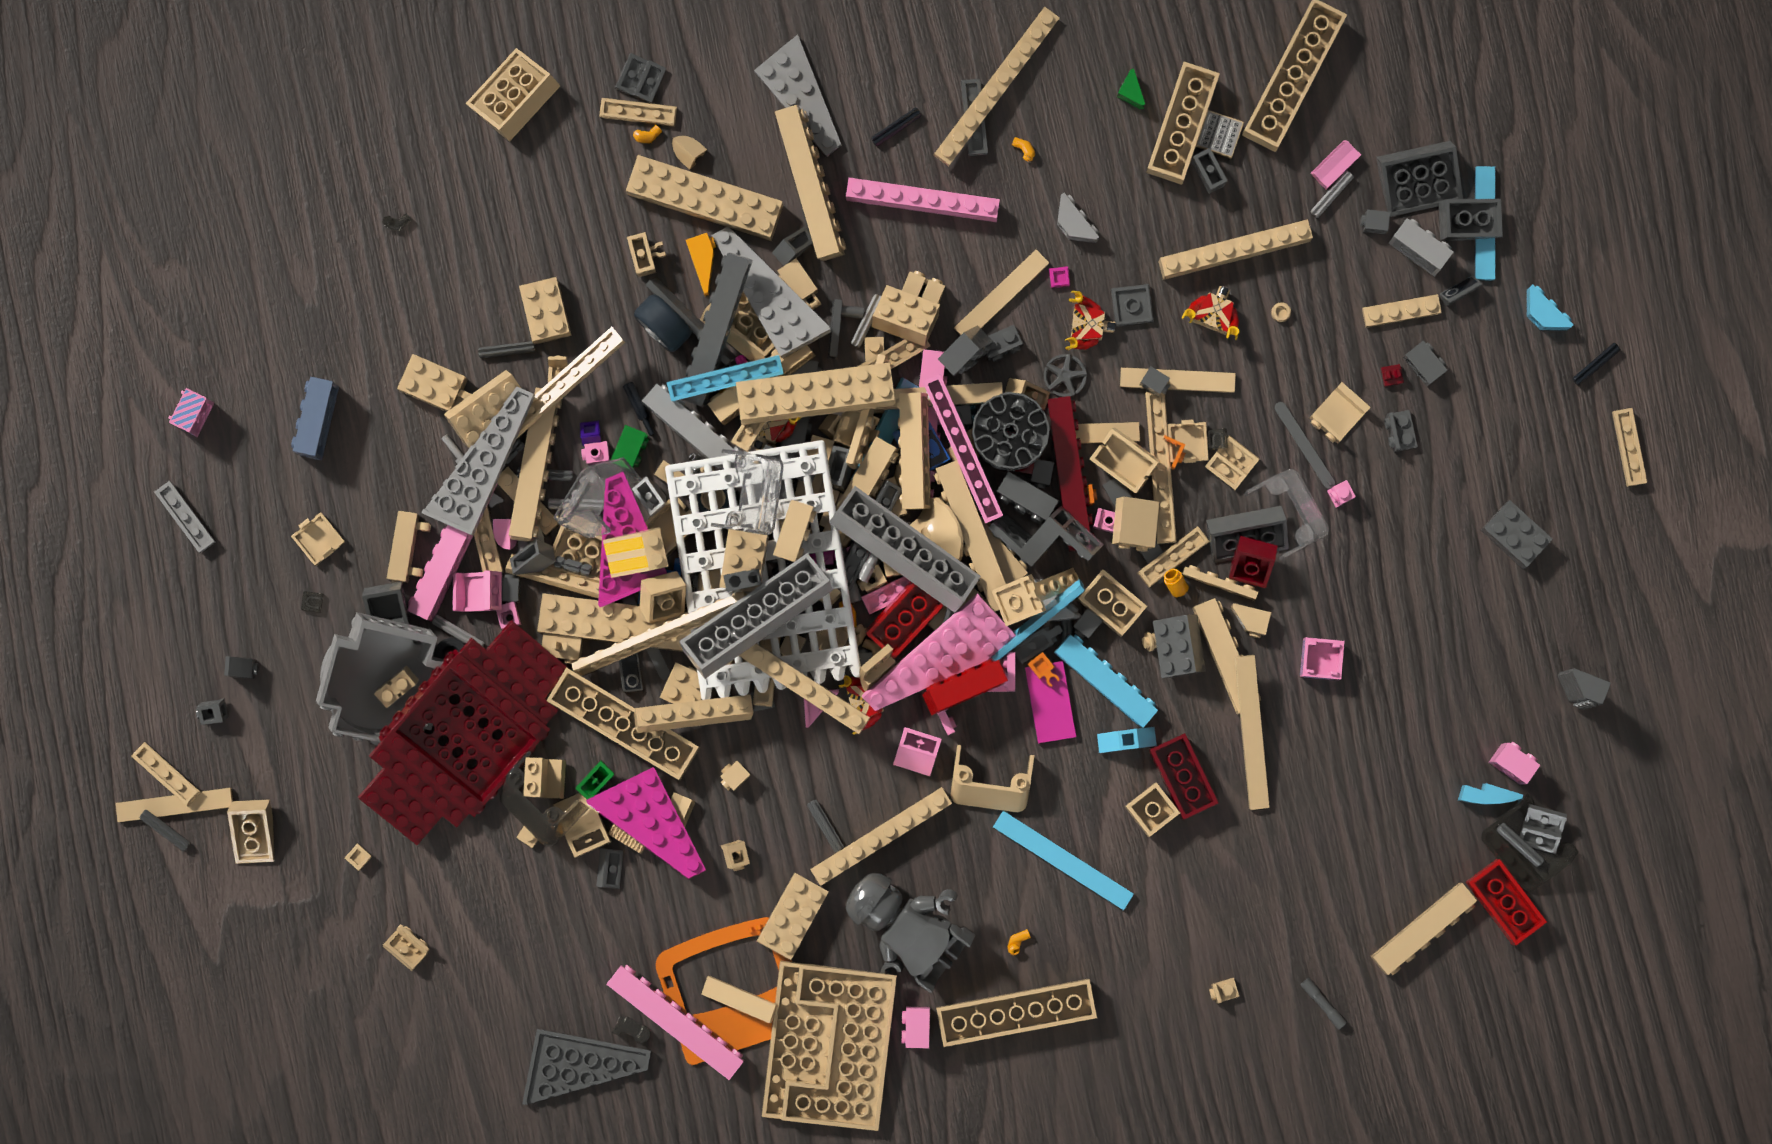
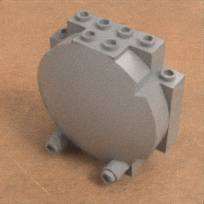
M356 612L351 622L352 629L349 636L334 634L332 644L324 656L316 702L320 705L321 709L332 712L329 729L333 732V735L338 737L348 735L357 741H363V739L371 740L370 743L378 745L381 742L378 737L382 728L386 725L389 726L393 721L392 718L399 710L402 711L406 706L405 703L408 698L415 696L419 691V686L424 681L427 682L432 676V671L437 666L440 667L444 659L432 657L438 637L430 629ZM407 665L419 681L404 695H401L398 700L386 708L374 693L390 678L392 679L396 673ZM426 724L423 728L424 732L425 729L432 730L433 724Z

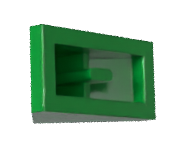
M1131 69L1117 94V98L1141 110L1144 109L1145 102L1135 70Z
M601 760L575 789L586 799H590L596 796L609 783L615 773Z

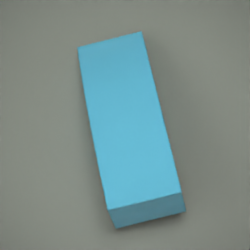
M1487 783L1482 785L1481 790L1462 785L1458 800L1474 804H1500L1522 799L1523 794Z

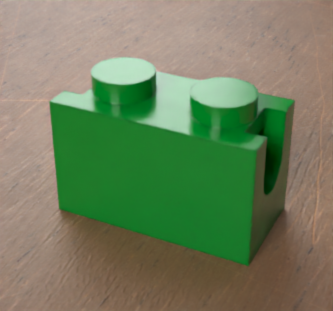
M625 425L611 461L634 471L635 467H639L642 457L640 454L642 449L646 450L649 439H647V433Z

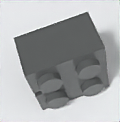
M402 581L364 588L362 598L367 615L388 620L392 618V621L409 624L410 613L407 611L408 604Z

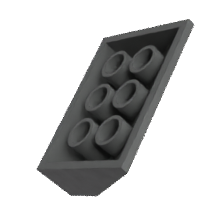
M1451 141L1376 157L1387 212H1390V217L1437 207L1445 199H1463L1457 150Z

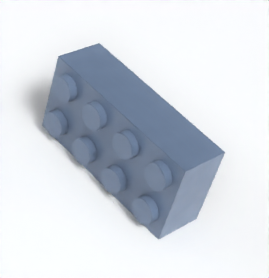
M311 376L310 380L306 381L304 388L306 397L305 400L302 399L300 405L302 414L301 418H298L296 422L297 435L293 437L291 443L293 452L299 456L322 460L339 390V386L333 381Z

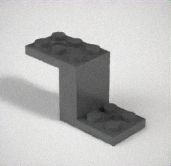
M1062 506L1044 522L1033 536L1028 534L1005 512L1003 516L995 520L989 527L996 538L1001 539L1009 550L1017 553L1020 559L1031 567L1060 536L1067 545L1077 550L1080 557L1086 558L1088 561L1104 545Z

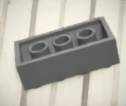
M1282 506L1206 520L1213 563L1232 560L1240 536L1277 545V551L1289 549L1287 520Z
M1575 668L1559 672L1558 674L1568 700L1574 703V707L1584 710V708L1588 709L1603 705L1611 684L1610 682Z

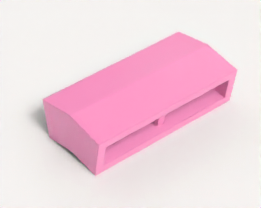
M1343 140L1310 174L1327 190L1361 154L1349 141Z

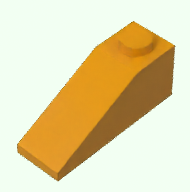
M704 233L687 239L686 243L706 297L709 295L714 260L713 248H716L713 237L709 238L708 234Z

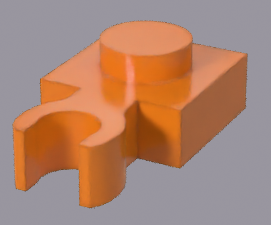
M1043 652L1027 664L1039 679L1043 676L1046 678L1048 686H1053L1049 682L1051 677L1059 681V677L1051 672L1054 668L1053 664Z

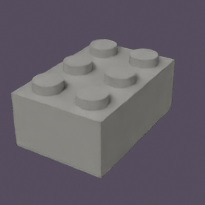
M1407 218L1388 243L1434 277L1453 254L1449 244L1435 239L1436 236L1431 231H1424L1414 219L1409 220Z

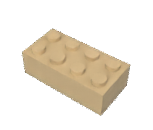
M505 370L447 411L444 416L462 442L470 448L479 439L482 431H485L492 422V418L504 406L505 401L514 389L521 387L513 375Z
M794 873L760 933L757 942L791 960L829 891Z

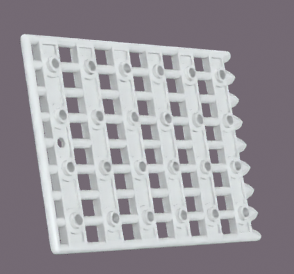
M823 440L672 464L665 467L682 578L686 584L685 597L688 614L697 611L700 607L712 605L719 599L731 597L733 593L742 592L737 590L726 593V588L711 589L709 570L720 568L722 574L725 555L722 529L733 527V530L741 531V526L752 524L753 533L761 534L760 523L771 521L774 540L768 541L762 577L763 584L769 580L766 561L777 559L779 572L786 568L785 559L774 556L773 553L781 532L779 520L785 519L791 499L815 507L814 511L817 513L828 512L829 519L831 520L836 513L826 445ZM818 449L819 454L808 456L807 450ZM799 452L800 457L788 459V453ZM780 455L781 460L769 462V456ZM761 458L762 463L750 465V459ZM742 461V467L731 468L732 462ZM723 464L724 470L712 471V466ZM704 467L705 473L693 474V469ZM685 470L686 476L674 478L673 472ZM746 472H750L752 474V477L750 479L745 478ZM822 474L825 492L813 493L811 475ZM803 477L805 496H794L792 478ZM784 480L787 498L775 500L773 481ZM765 483L768 502L756 503L754 485ZM746 486L749 505L737 506L735 488ZM727 489L730 508L718 510L716 491ZM708 492L711 511L699 513L696 494ZM689 495L692 514L680 516L677 497ZM816 513L814 522L811 523L812 534L809 535L808 540L804 541L802 545L804 549L803 556L807 553L816 554L817 565L830 580L832 589L841 588L843 607L832 609L830 593L823 597L824 610L813 612L811 605L805 609L804 614H798L762 640L770 639L774 655L806 676L807 672H810L814 681L821 684L825 681L827 669H830L835 680H842L847 665L853 676L860 677L861 664L839 529L830 524L831 531L820 532ZM714 530L717 549L705 551L703 532ZM695 533L698 552L686 554L683 535ZM834 550L837 569L826 571L823 552ZM701 572L703 591L692 592L690 573ZM847 626L850 645L838 647L835 628ZM828 629L831 649L819 650L816 631ZM809 633L811 652L800 653L797 634ZM778 637H790L792 655L781 656ZM740 656L734 659L735 664L723 666L706 679L697 670L702 700L711 698L712 687H715L720 698L729 697L731 684L735 685L739 695L745 696L749 692L750 681L754 682L760 693H764L768 689L769 678L772 677L751 663L743 662ZM772 678L778 689L783 690L786 688V686Z

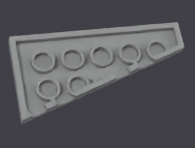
M796 35L757 67L754 72L784 108L798 105L807 112L809 122L806 123L814 135V140L812 141L828 157L841 146V142L799 36Z

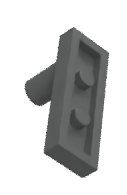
M834 299L828 347L829 359H836L838 354L841 317L863 319V307L842 305V300Z

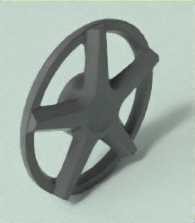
M1062 354L1052 358L1044 370V382L1047 388L1053 394L1061 397L1077 394L1084 387L1087 378V372L1083 363L1070 354ZM1066 358L1063 368L1052 365L1054 361ZM1071 359L1080 365L1082 371H1071ZM1048 369L1057 375V378L1051 385H1049L1047 380ZM1083 377L1080 387L1075 390L1072 379ZM1063 383L1070 393L1063 394L1054 389Z

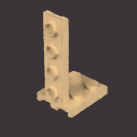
M1074 568L1035 583L1032 574L991 591L1004 623L1008 626L1046 611L1043 601L1061 594L1074 584L1079 577Z

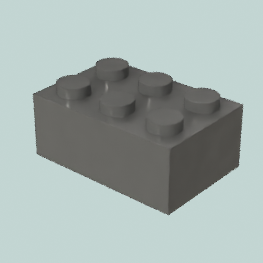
M977 325L965 331L938 360L953 376L957 373L962 374L972 369L978 363L977 359L986 355L991 350L990 345L993 341Z
M1010 472L1007 473L996 493L998 501L1005 505L1009 503L1015 506L1014 510L1022 515L1027 513L1032 516L1031 520L1039 525L1051 516L1058 503V500Z
M1511 500L1507 501L1480 530L1522 569L1528 567L1553 540Z
M1197 614L1153 621L1161 678L1206 672Z

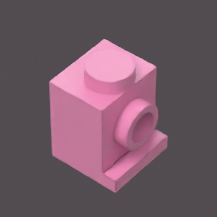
M607 441L584 444L585 449H581L582 459L586 460L588 465L611 462L609 443ZM594 449L598 450V455L596 456L592 455Z
M1347 480L1327 490L1335 508L1356 497Z
M1098 508L1093 528L1113 533L1115 512ZM1107 517L1112 518L1111 524L1105 522Z
M515 602L503 604L502 610L496 611L502 630L509 623L506 619L508 615L513 616L512 621L518 626L521 625Z

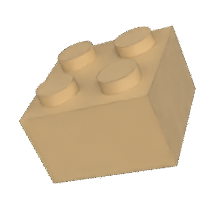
M677 571L641 580L640 611L649 624L684 614L686 584Z
M1157 783L1152 784L1124 806L1148 837L1152 836L1180 814Z

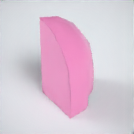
M493 519V534L497 544L504 549H513L517 540H512L509 537L511 519Z

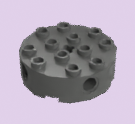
M1006 392L993 396L981 405L974 417L972 438L975 450L984 462L999 470L1016 471L1029 467L1040 458L1048 443L1050 427L1046 414L1037 401L1025 394ZM1013 428V432L1016 434L1009 436L1005 430Z

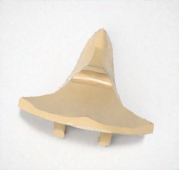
M938 497L931 498V509H923L920 516L910 526L961 561L963 556V535L960 524L950 507Z

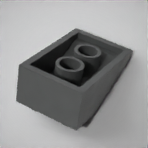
M1445 199L1440 202V241L1503 237L1501 199Z

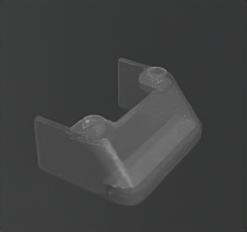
M722 449L724 454L735 455V469L738 472L744 473L739 510L730 511L726 517L725 524L711 523V527L770 535L774 531L784 469L782 460L755 453Z
M624 457L590 465L581 471L554 515V519L559 525L587 538L608 534L611 532V529L599 517L604 508L605 479L624 472L628 483L632 484L640 482L641 477Z
M1294 469L1281 472L1244 493L1245 497L1265 486L1273 495L1287 492L1305 524L1295 533V539L1299 546L1279 557L1280 560L1291 556L1328 534L1329 527L1299 472Z

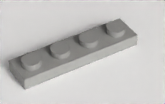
M168 481L154 492L200 554L216 542L171 481Z

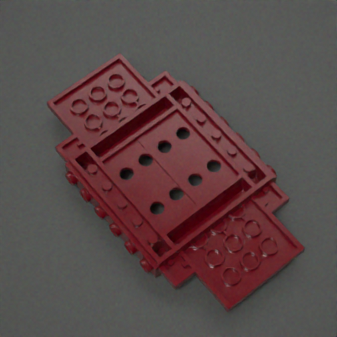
M512 620L487 649L471 637L460 651L455 649L445 656L440 667L437 666L432 671V676L427 682L424 681L419 686V691L415 696L408 698L405 703L406 706L402 711L399 710L392 718L393 721L389 726L386 725L382 728L378 737L381 742L369 757L383 768L358 798L416 845L422 841L442 816L455 827H458L468 814H471L473 817L476 814H480L489 799L492 800L497 795L498 789L510 780V775L523 765V760L527 755L530 756L535 751L536 745L548 736L550 728L546 724L557 713L558 709L549 703L545 697L556 686L563 672L568 667ZM452 694L460 696L457 704L449 702V697ZM466 706L474 708V713L471 716L464 715L463 710ZM487 718L488 725L480 728L478 726L479 719ZM428 723L434 725V731L430 734L425 733L423 730L424 726ZM496 729H500L503 733L502 737L498 740L492 738V733ZM440 736H448L449 741L446 745L438 744ZM461 747L463 754L460 757H454L452 755L454 748ZM469 759L477 760L475 768H467V761Z

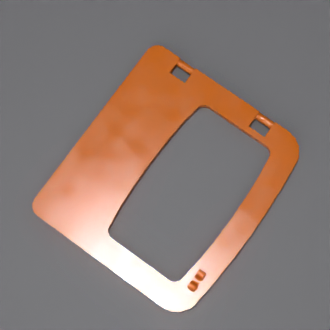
M769 917L750 920L715 930L663 951L657 957L656 971L663 992L667 995L665 997L666 1000L670 1003L675 1001L682 1007L681 1011L687 1015L673 972L674 964L705 950L732 941L760 935ZM773 951L778 970L780 960L792 962V959L789 960ZM671 976L674 987L667 988L664 977ZM777 987L757 996L775 1003ZM730 1006L693 1014L697 1019L696 1023L702 1027L704 1024L713 1031L711 1035L716 1039L718 1037L724 1039L728 1043L726 1046L730 1050L734 1048L740 1050L771 1039L772 1023H767ZM680 1042L687 1063L695 1065L704 1062V1060Z

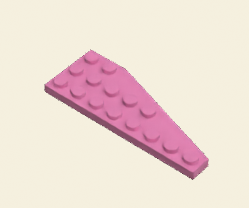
M977 593L869 688L862 697L875 711L936 682H941L952 675L959 674L966 669L987 661L1016 635Z

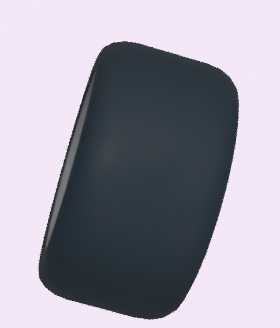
M655 294L650 295L634 312L636 320L643 326L646 332L670 352L676 351L691 336L692 330L670 305Z

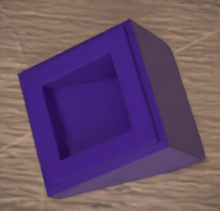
M599 421L580 423L583 446H585L584 444L601 442Z

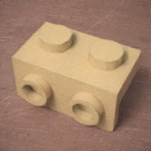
M401 924L383 944V947L411 971L425 958L430 950L424 940L416 938L410 928L403 927Z

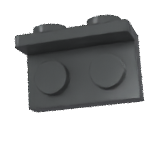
M1014 325L988 336L993 343L990 345L991 350L986 354L988 362L991 360L997 362L1003 359V355L1009 352L1012 355L1021 351L1020 347H1023L1024 343L1020 339Z
M1410 410L1388 413L1386 418H1384L1386 430L1389 429L1391 436L1388 437L1390 448H1393L1394 452L1417 448Z

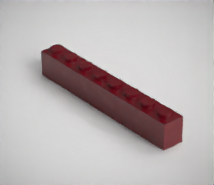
M1070 396L1047 399L1062 506L1090 532L1089 525H1093L1092 516L1087 514L1086 508L1090 506L1089 496L1084 494V487H1087L1086 476H1082L1081 469L1084 468L1083 457H1079L1078 450L1082 449L1081 440L1076 438L1075 431L1079 430L1078 420L1073 418V412H1076L1075 400H1071ZM1068 545L1069 552L1077 551L1072 546Z

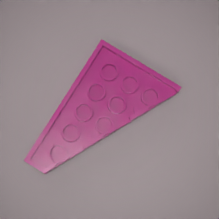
M624 472L605 479L599 607L640 591L641 580L667 574L664 567L611 578L603 540L648 530Z
M654 767L586 800L588 806H591L603 817L610 820L611 823L633 837L638 843L645 846L657 857H660L687 879L706 871Z

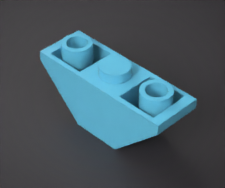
M1532 284L1527 289V317L1540 330L1570 329L1574 325L1571 322L1572 319L1566 313L1562 314L1557 309L1558 305L1553 300H1548L1540 287H1535Z
M1155 727L1097 734L1099 753L1157 746Z

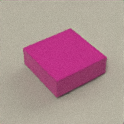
M1068 266L1049 268L1051 288L1070 286Z

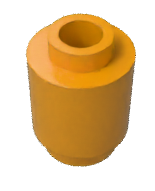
M1170 569L1164 574V582L1173 597L1184 596L1189 586L1182 573L1177 569Z

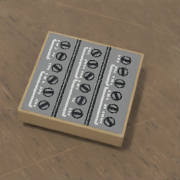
M1208 110L1195 147L1203 150L1210 148L1213 153L1231 159L1244 122Z

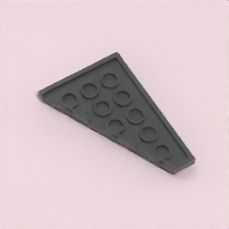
M537 1029L522 1104L527 1105L646 1071L649 1067L652 1050Z

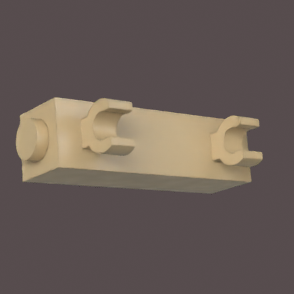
M398 511L387 579L392 580L391 583L401 581L402 583H408L410 575L416 577L423 576L424 570L413 568L411 565L417 530L430 532L431 524L419 522L420 515L417 513Z

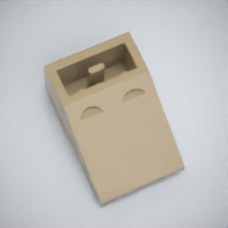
M580 793L553 804L574 858L612 842L600 813L591 806H588L586 803L587 799Z

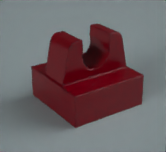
M1400 364L1380 368L1384 387L1404 383Z

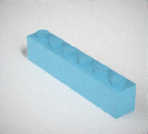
M1068 635L1054 653L1139 727L1144 728L1158 711L1155 708L1156 703L1150 698H1143L1140 695L1142 691L1135 685L1132 687L1126 683L1127 678L1121 673H1114L1111 670L1113 666L1106 660H1099L1097 658L1098 653L1091 647L1088 649L1082 645L1084 641L1077 635Z

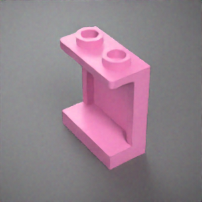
M502 572L453 573V611L479 612L502 610Z

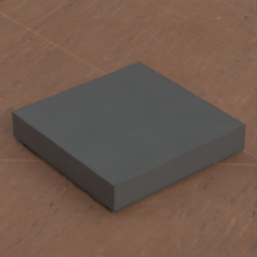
M1149 284L1111 288L1115 327L1154 322Z

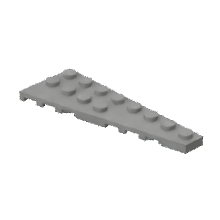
M726 227L712 235L723 257L724 255L727 256V253H734L753 260L743 292L781 359L831 332L829 326L732 229Z
M519 387L514 389L498 414L492 418L489 426L485 431H482L476 443L469 448L456 465V469L450 477L444 481L437 494H434L431 498V502L422 510L423 514L474 536L533 403L535 394Z

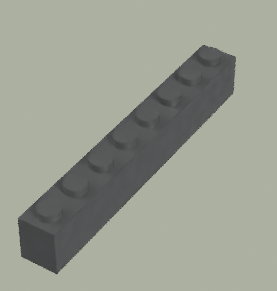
M727 253V256L724 255L721 262L722 272L716 277L715 285L717 287L710 296L709 303H711L709 311L705 312L703 318L705 325L698 333L697 339L699 343L693 349L692 358L694 359L692 365H689L687 368L686 376L690 377L718 370L752 265V259L734 253ZM710 392L682 400L699 406H706Z

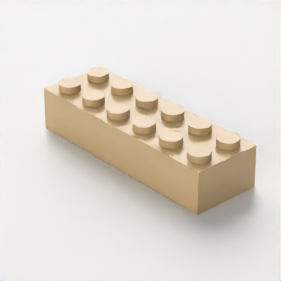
M1183 62L1146 173L1181 185L1183 184L1220 73Z

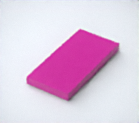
M1063 661L1052 663L1054 668L1051 672L1059 677V681L1054 677L1050 678L1049 682L1053 685L1052 687L1048 686L1044 676L1039 679L1030 667H1025L1038 744L1076 737Z

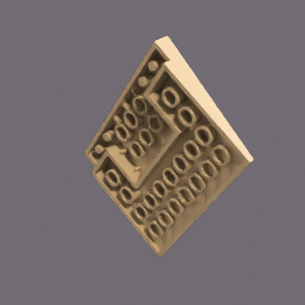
M780 960L775 1004H778L772 1023L762 1117L878 1131L897 975Z

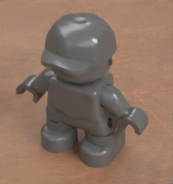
M877 873L865 876L855 885L846 903V910L853 922L857 925L861 923L872 931H879L887 926L880 941V950L885 961L881 973L892 975L889 967L895 968L897 972H902L905 965L910 975L914 976L916 982L929 993H932L946 968L949 969L953 963L942 954L944 950L957 960L965 945L970 947L975 937V934L968 928L958 927L955 924H951L945 917L933 914V911L938 910L944 915H949L950 906L945 905L943 900L953 902L958 897L957 893L947 889L942 891L938 898L936 896L920 895L915 899H909L900 908L903 900L902 894L890 884L892 881L890 877Z

